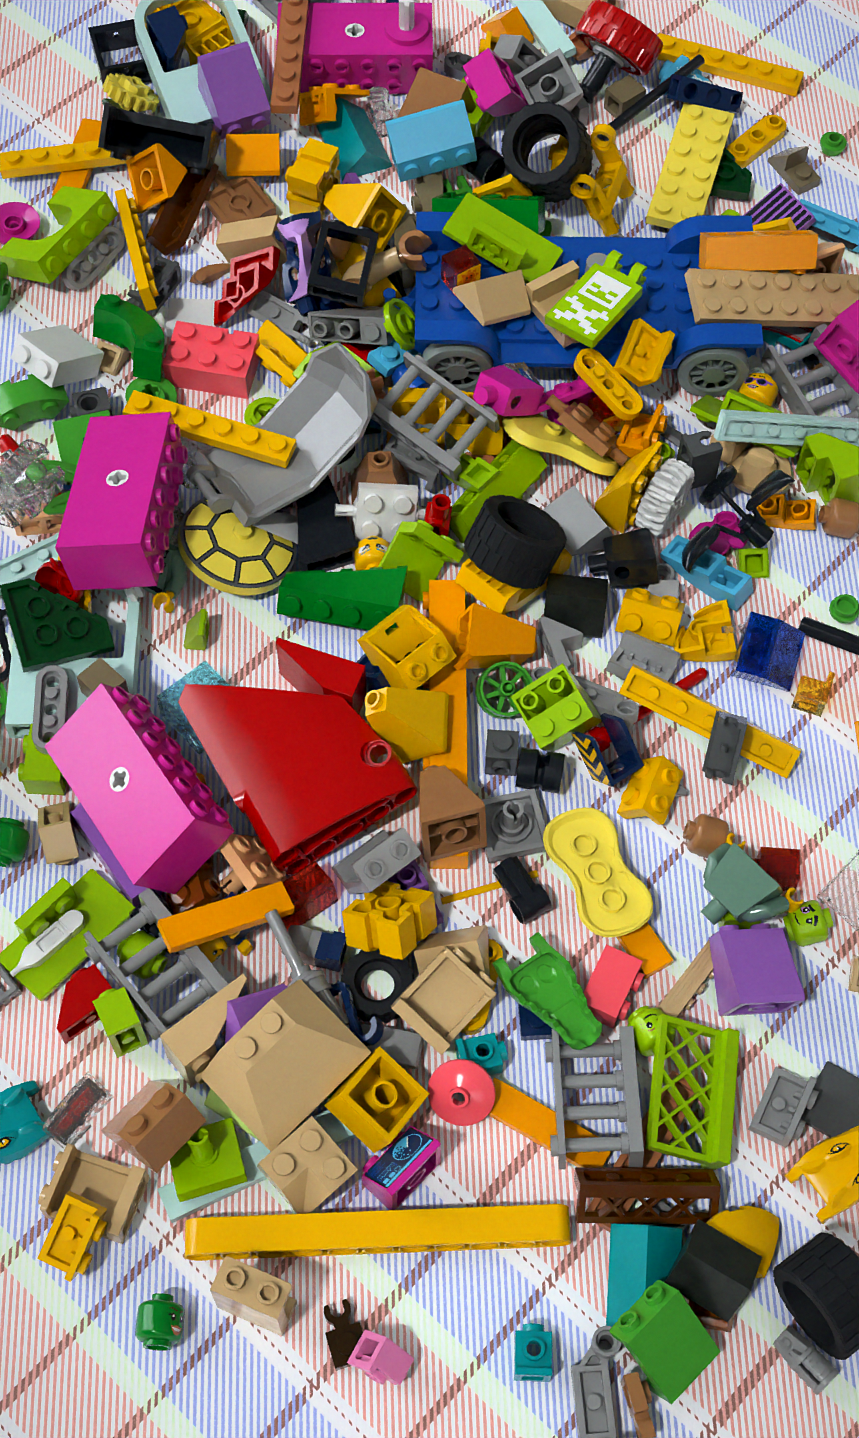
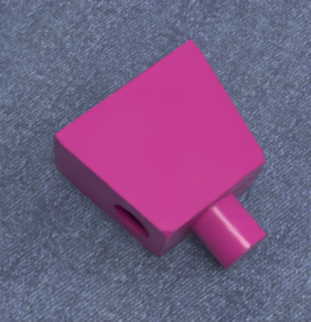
M499 365L480 373L473 399L480 405H488L502 416L536 415L544 387L504 365Z

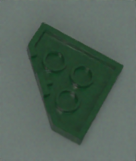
M726 148L724 149L710 196L748 201L752 173L746 167L742 169L735 162V156Z
M30 578L0 585V593L23 673L50 665H58L115 651L106 618L97 613L92 614L79 607L78 603L59 593L54 594L41 587L40 583Z

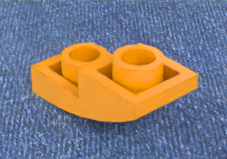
M774 494L757 507L761 517L766 520L765 524L769 527L792 530L816 529L818 508L816 499L787 501L785 494Z

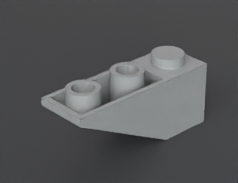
M380 306L308 312L310 340L388 345L394 338L391 333H387L384 327V308Z

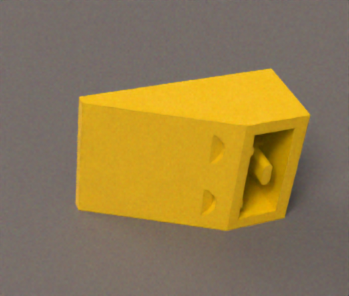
M662 442L654 443L627 460L595 502L594 510L608 527L621 534L625 533L629 526L634 527L636 525L635 515L638 512L637 508L641 503L645 490L663 460V457L660 455Z

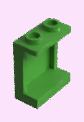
M657 1280L653 1285L649 1286L643 1295L628 1311L619 1317L618 1321L609 1330L615 1339L626 1346L647 1376L645 1380L650 1391L671 1405L721 1352L680 1291L661 1280Z

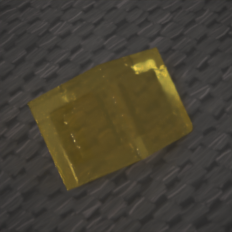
M829 671L825 682L804 675L801 676L791 708L821 717L835 673Z

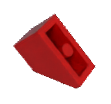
M95 964L76 971L65 985L56 1027L65 1044L100 1020L92 1001L98 999L99 995L104 991L112 989Z

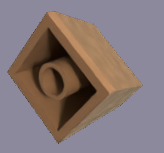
M420 67L397 118L462 99L464 100L467 114L472 113L476 105L467 84Z

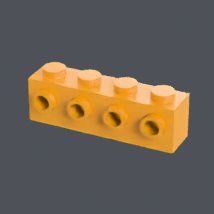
M812 230L700 232L698 267L701 269L762 270L773 274L778 273L779 270H789L793 274H805L807 269H816L818 234Z

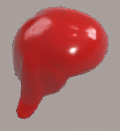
M50 558L49 562L44 563L38 568L34 581L40 583L41 587L54 594L59 593L76 603L81 600L84 590L73 589L60 560Z

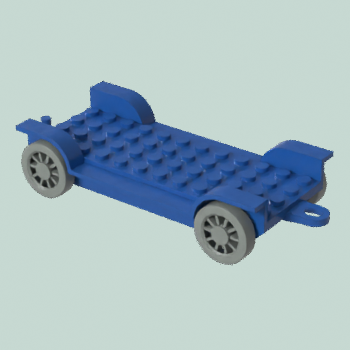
M416 211V230H420L429 236L432 244L424 252L417 254L423 256L427 264L426 271H416V285L408 296L398 299L404 301L415 314V350L422 354V357L430 365V369L459 390L473 392L480 373L499 365L506 367L574 368V360L579 351L590 347L578 342L563 348L532 311L529 315L483 327L453 293V287L457 286V275L481 264L480 280L508 272L442 233L443 227L454 212ZM701 215L690 217L674 225L667 232L665 238L542 236L563 249L560 258L552 270L574 260L579 266L578 279L585 274L586 260L593 253H603L608 256L612 250L623 254V258L618 263L623 265L620 272L626 275L629 274L636 262L647 266V270L642 274L646 277V281L641 286L643 287L642 296L593 348L600 352L613 367L616 364L633 320L641 318L660 333L669 330L675 333L672 349L666 356L662 369H677L678 382L687 392L702 397L706 394L713 397L726 395L730 389L737 390L740 388L742 383L748 378V358L756 354L757 348H763L762 324H695L684 274L689 268L701 269L698 267L700 232L753 231L752 216ZM387 288L383 291L385 303L396 298L394 289Z

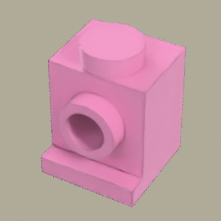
M364 1330L347 1363L365 1371L364 1374L379 1384L384 1385L385 1381L388 1380L394 1385H401L414 1358L389 1338Z

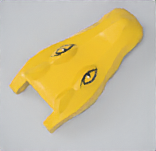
M859 1126L817 1143L806 1151L798 1162L784 1174L791 1184L798 1181L804 1175L825 1201L827 1206L821 1208L816 1214L821 1224H824L837 1214L850 1209L859 1202Z

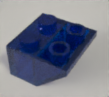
M750 612L745 618L730 676L790 692L805 633L780 619Z

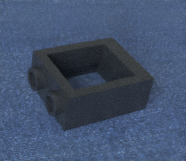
M134 19L88 27L102 86L109 73L114 75L116 73L119 75L124 74L131 77L136 76L142 79V82L152 81L136 39ZM134 46L138 47L141 60L111 66L104 65L101 53Z
M323 220L308 278L307 294L362 307L379 233L373 232L372 229L364 226L357 228L347 226L339 220ZM327 237L368 246L359 284L318 274Z

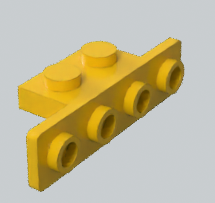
M265 320L256 333L259 334L260 346L255 353L263 359L261 364L265 368L281 375L279 380L285 386L291 388L297 381L292 373L308 353L272 321Z

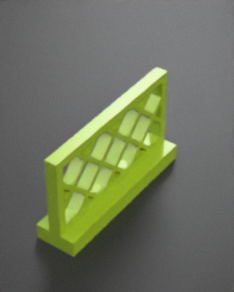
M666 1014L658 1016L645 1149L700 1163V1168L716 1170L730 1164L740 1031L730 1028L721 1031ZM668 1026L676 1028L683 1038V1041L675 1047L667 1037ZM698 1035L710 1038V1050L706 1055L702 1053L694 1041V1038ZM686 1044L697 1059L689 1067H687L677 1052ZM669 1056L681 1072L672 1080L664 1069V1060ZM699 1065L707 1075V1084L702 1088L691 1073ZM683 1077L694 1092L686 1100H684L674 1085ZM666 1089L678 1105L669 1113L661 1103V1093ZM696 1098L699 1099L705 1109L704 1118L700 1121L697 1120L688 1106ZM680 1110L692 1126L683 1134L671 1118ZM665 1123L675 1138L670 1144L657 1142L658 1127ZM694 1131L702 1141L701 1153L694 1152L685 1139Z

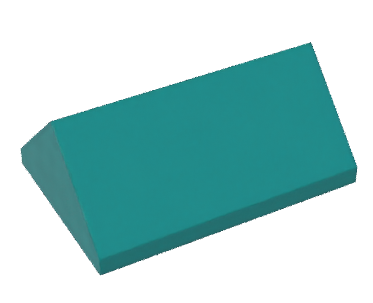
M338 97L335 101L337 104L336 121L316 125V128L324 143L339 147L340 163L337 170L340 171L342 181L346 173H356L359 177L391 168L392 163L365 110Z
M611 1223L606 1326L612 1327L619 1317L628 1311L643 1295L649 1286L653 1285L657 1280L665 1281L682 1249L681 1228Z

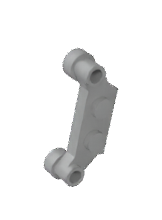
M548 667L533 669L531 672L532 681L534 682L552 669ZM573 675L590 697L599 715L607 713L622 718L630 735H632L634 723L638 720V704L632 700L625 699V696L617 691Z
M611 1326L599 1327L594 1332L591 1346L580 1364L571 1365L578 1438H617L608 1361L618 1353L622 1342L610 1334ZM599 1341H608L611 1348L608 1350L601 1348Z

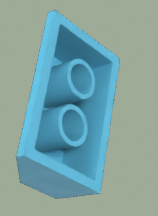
M463 99L385 121L392 159L400 182L477 161L475 142Z

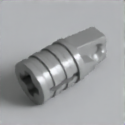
M791 1326L783 1331L773 1343L789 1367L798 1374L800 1379L806 1382L805 1384L816 1395L822 1392L840 1373L810 1341Z

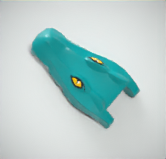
M35 1080L17 1084L0 1092V1163L10 1164L14 1160L24 1158L46 1139L53 1136L47 1129L50 1120L42 1122L29 1097L34 1096L40 1090Z

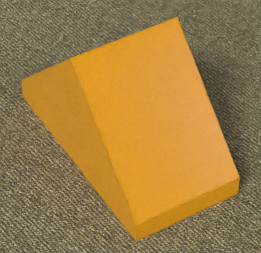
M518 7L500 12L481 25L483 32L492 31V36L500 37L501 34L523 35L530 43H534V38Z

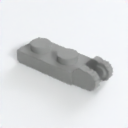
M262 290L253 298L246 310L249 315L263 323L265 320H270L291 339L295 338L308 347L312 346L313 341L308 336L297 332L302 323L309 328L308 317L301 316L298 309L265 290Z

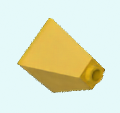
M379 183L334 184L332 189L326 193L323 203L339 221L344 222L347 226L355 228L364 226L372 229L373 232L379 233L375 254L383 252L407 211V208Z
M384 687L367 693L365 697V716L375 733L382 740L386 741L398 754L402 764L447 751L449 694L446 692Z

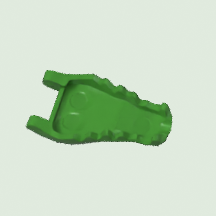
M539 932L529 938L530 944L537 954L512 971L503 958H499L492 963L499 979L510 996L553 1028L572 1049L582 1050L591 1046L600 1037L602 1023L595 1018L592 1011L588 1008L587 999L581 985L577 983L576 974L570 963L552 948Z

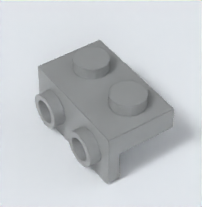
M626 630L622 635L619 647L608 661L605 671L625 680L632 665L635 664L670 682L681 654Z
M775 1067L748 1130L787 1148L792 1138L798 1141L806 1124V1121L801 1119L804 1109L806 1108L811 1111L819 1091L813 1089L817 1078L810 1076L809 1080L806 1081L781 1068Z

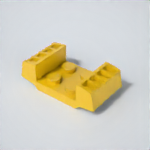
M182 0L161 6L151 13L153 14L175 6L179 14L185 16L188 30H186L184 49L189 53L190 66L197 64L198 56L236 45L226 18L203 0Z
M565 548L550 573L563 574L570 568L572 556ZM470 558L462 564L455 579L456 584L461 585L467 592L475 596L477 600L485 604L487 608L503 615L510 611L515 612L545 591L548 581L547 577L545 583L535 589L512 587L487 575Z

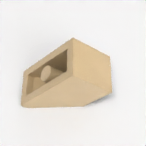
M69 801L38 808V832L47 864L64 865L79 857V847L74 822L70 814L71 807Z

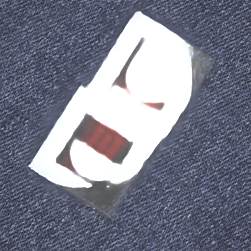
M87 1071L58 1104L43 1125L42 1130L65 1150L67 1143L75 1145L92 1127L90 1121L114 1096Z

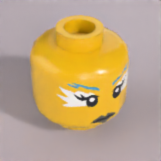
M370 536L359 541L357 544L358 548L354 554L356 570H370V567H378L390 543L377 536Z

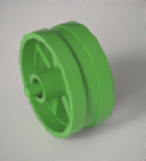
M509 661L495 663L486 669L477 680L475 689L477 703L482 710L491 717L498 719H508L518 715L520 712L510 696L521 690L515 689V683L519 678L522 679L525 687L533 682L527 670L519 664ZM498 669L500 683L487 675L491 671ZM505 669H510L516 673L511 681L506 680ZM484 681L495 688L494 692L484 695ZM492 697L498 699L496 709L489 705L487 699ZM505 699L513 708V712H501Z

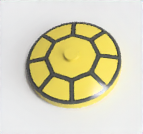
M206 498L197 501L186 511L178 530V548L187 567L199 579L211 587L230 594L258 595L277 588L286 573L291 572L296 559V543L253 525L244 527L230 509L215 514L208 507V500Z

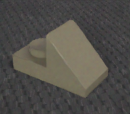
M809 146L786 149L769 157L767 161L797 195L819 186L821 181L820 176L806 162Z

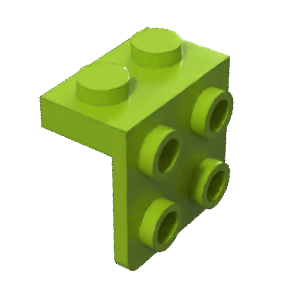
M423 520L401 522L378 566L383 567V569L397 568V566L408 565L405 594L416 601H423V591H429V580H436L445 562L459 563L464 554L463 551L455 547L457 543L453 539L445 535H437L433 532L434 527Z

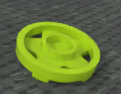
M393 298L383 305L384 327L387 333H391L401 349L406 351L415 348V314L404 301Z

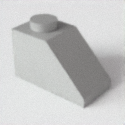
M501 34L493 51L506 61L510 69L516 73L522 72L546 57L523 35Z

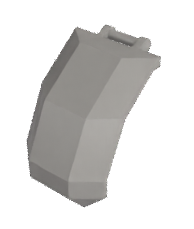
M337 342L313 352L302 376L259 423L253 425L254 427L296 439L297 447L287 468L213 447L209 450H197L194 460L198 465L191 466L187 470V478L200 489L208 500V507L213 513L218 514L230 509L244 527L256 523L314 491L365 433L378 403L369 375L341 343ZM208 481H212L221 494H217Z

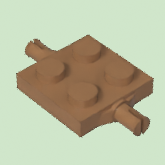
M218 170L214 178L218 186L214 190L209 191L204 200V204L221 225L277 215L275 205L251 176H241L237 179L227 180L222 172Z
M554 394L546 401L545 404L558 413L559 418L557 420L599 456H610L620 466L629 458V456L616 447L615 442L618 437L614 435L616 431L613 427L604 421L600 423L592 416L593 411L583 403L578 405L575 401L570 406L566 405Z

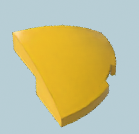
M727 599L701 608L693 614L694 620L686 631L685 626H681L678 631L674 651L681 654L680 659L717 662L738 659Z
M740 1206L739 1209L731 1212L723 1210L711 1217L706 1224L762 1257L755 1278H765L777 1244L779 1218L764 1209L753 1206Z

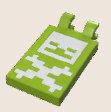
M612 250L608 254L603 266L594 263L545 315V324L593 349L642 296L643 287L641 286L646 281V277L642 274L647 270V266L636 262L629 274L626 275L620 272L623 265L618 263L623 258V254Z

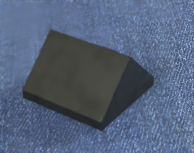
M550 573L547 581L544 616L582 632L583 637L602 639L608 579Z
M698 1219L664 1283L679 1290L683 1296L728 1322L751 1291L762 1257Z

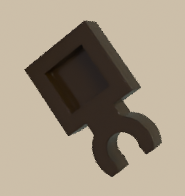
M347 1299L342 1300L344 1313L339 1317H335L330 1313L328 1305L324 1306V1317L335 1329L326 1332L325 1336L336 1371L351 1366L347 1361L363 1334L360 1321L349 1325L351 1307Z

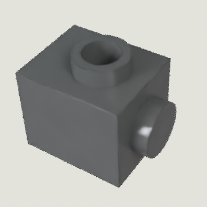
M487 729L485 774L516 776L519 731Z

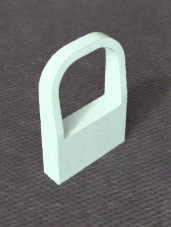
M141 0L134 16L136 39L167 119L207 126L208 122L214 124L198 88V64L165 73L145 27L147 15H150L161 6L182 0ZM209 0L215 3L224 13L235 44L248 42L270 105L272 91L234 1Z
M102 589L120 595L128 604L123 657L102 659L126 680L129 693L136 695L142 627L140 600L138 597L136 602H131V599L127 598L124 590ZM14 638L5 727L10 738H24L25 735H29L30 724H33L36 676L41 669L23 673ZM83 658L56 665L66 671L69 680L67 721L87 699L80 690L77 676L98 658ZM52 683L49 687H55L58 683ZM50 710L47 714L53 715L56 713V710Z

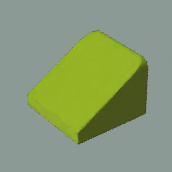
M768 548L735 549L737 570L752 576V578L769 577Z
M201 609L188 621L183 645L185 649L205 650L207 648L210 623L206 609Z

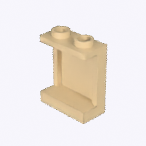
M574 260L526 284L531 311L563 348L579 341L545 324V315L579 280V266Z
M445 946L391 1005V1009L441 1055L451 1046L450 1042L485 1004L497 995L492 989L496 983L482 970L475 974L467 966L471 960L457 947L451 951Z
M67 1143L64 1152L60 1151L54 1160L52 1170L55 1173L50 1185L45 1184L41 1190L38 1204L41 1205L40 1211L46 1218L54 1220L66 1193L71 1191L107 1208L103 1220L108 1222L102 1237L123 1244L150 1179L146 1169L136 1165L128 1168L81 1152L76 1149L75 1145Z
M229 1256L224 1258L210 1288L217 1308L280 1336H283L297 1305V1300L289 1297L292 1290V1285L289 1282Z

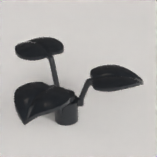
M733 465L725 467L718 474L717 479L712 480L703 490L699 497V502L702 505H707L720 494L742 517L738 524L740 533L719 524H714L711 528L705 526L688 541L683 549L681 560L684 569L690 573L696 560L714 543L720 531L739 538L743 543L748 540L757 549L767 544L772 538L774 531L765 524L766 520L761 517L757 507L774 493L795 480L781 470H774L769 473L753 489L751 493L752 498L746 504V509L754 514L752 516L751 514H746L724 491L733 482L737 474V470Z

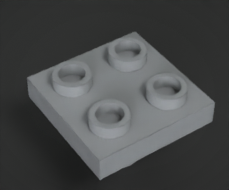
M535 788L481 799L484 802L486 812L487 847H484L488 863L505 860L509 857H520L546 851L543 843V833L546 826Z

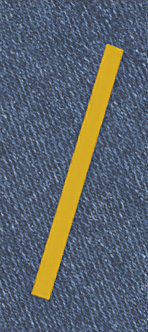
M537 870L528 872L532 879L539 877ZM497 881L440 899L442 905L502 888V886Z

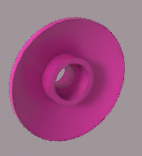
M8 202L0 205L1 244H6L12 237L30 240L37 234L40 228V217L32 206L22 202Z

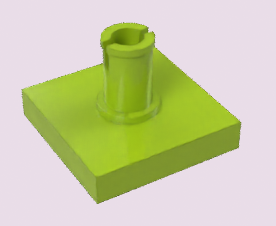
M232 1117L200 1127L170 1159L179 1202L248 1182Z

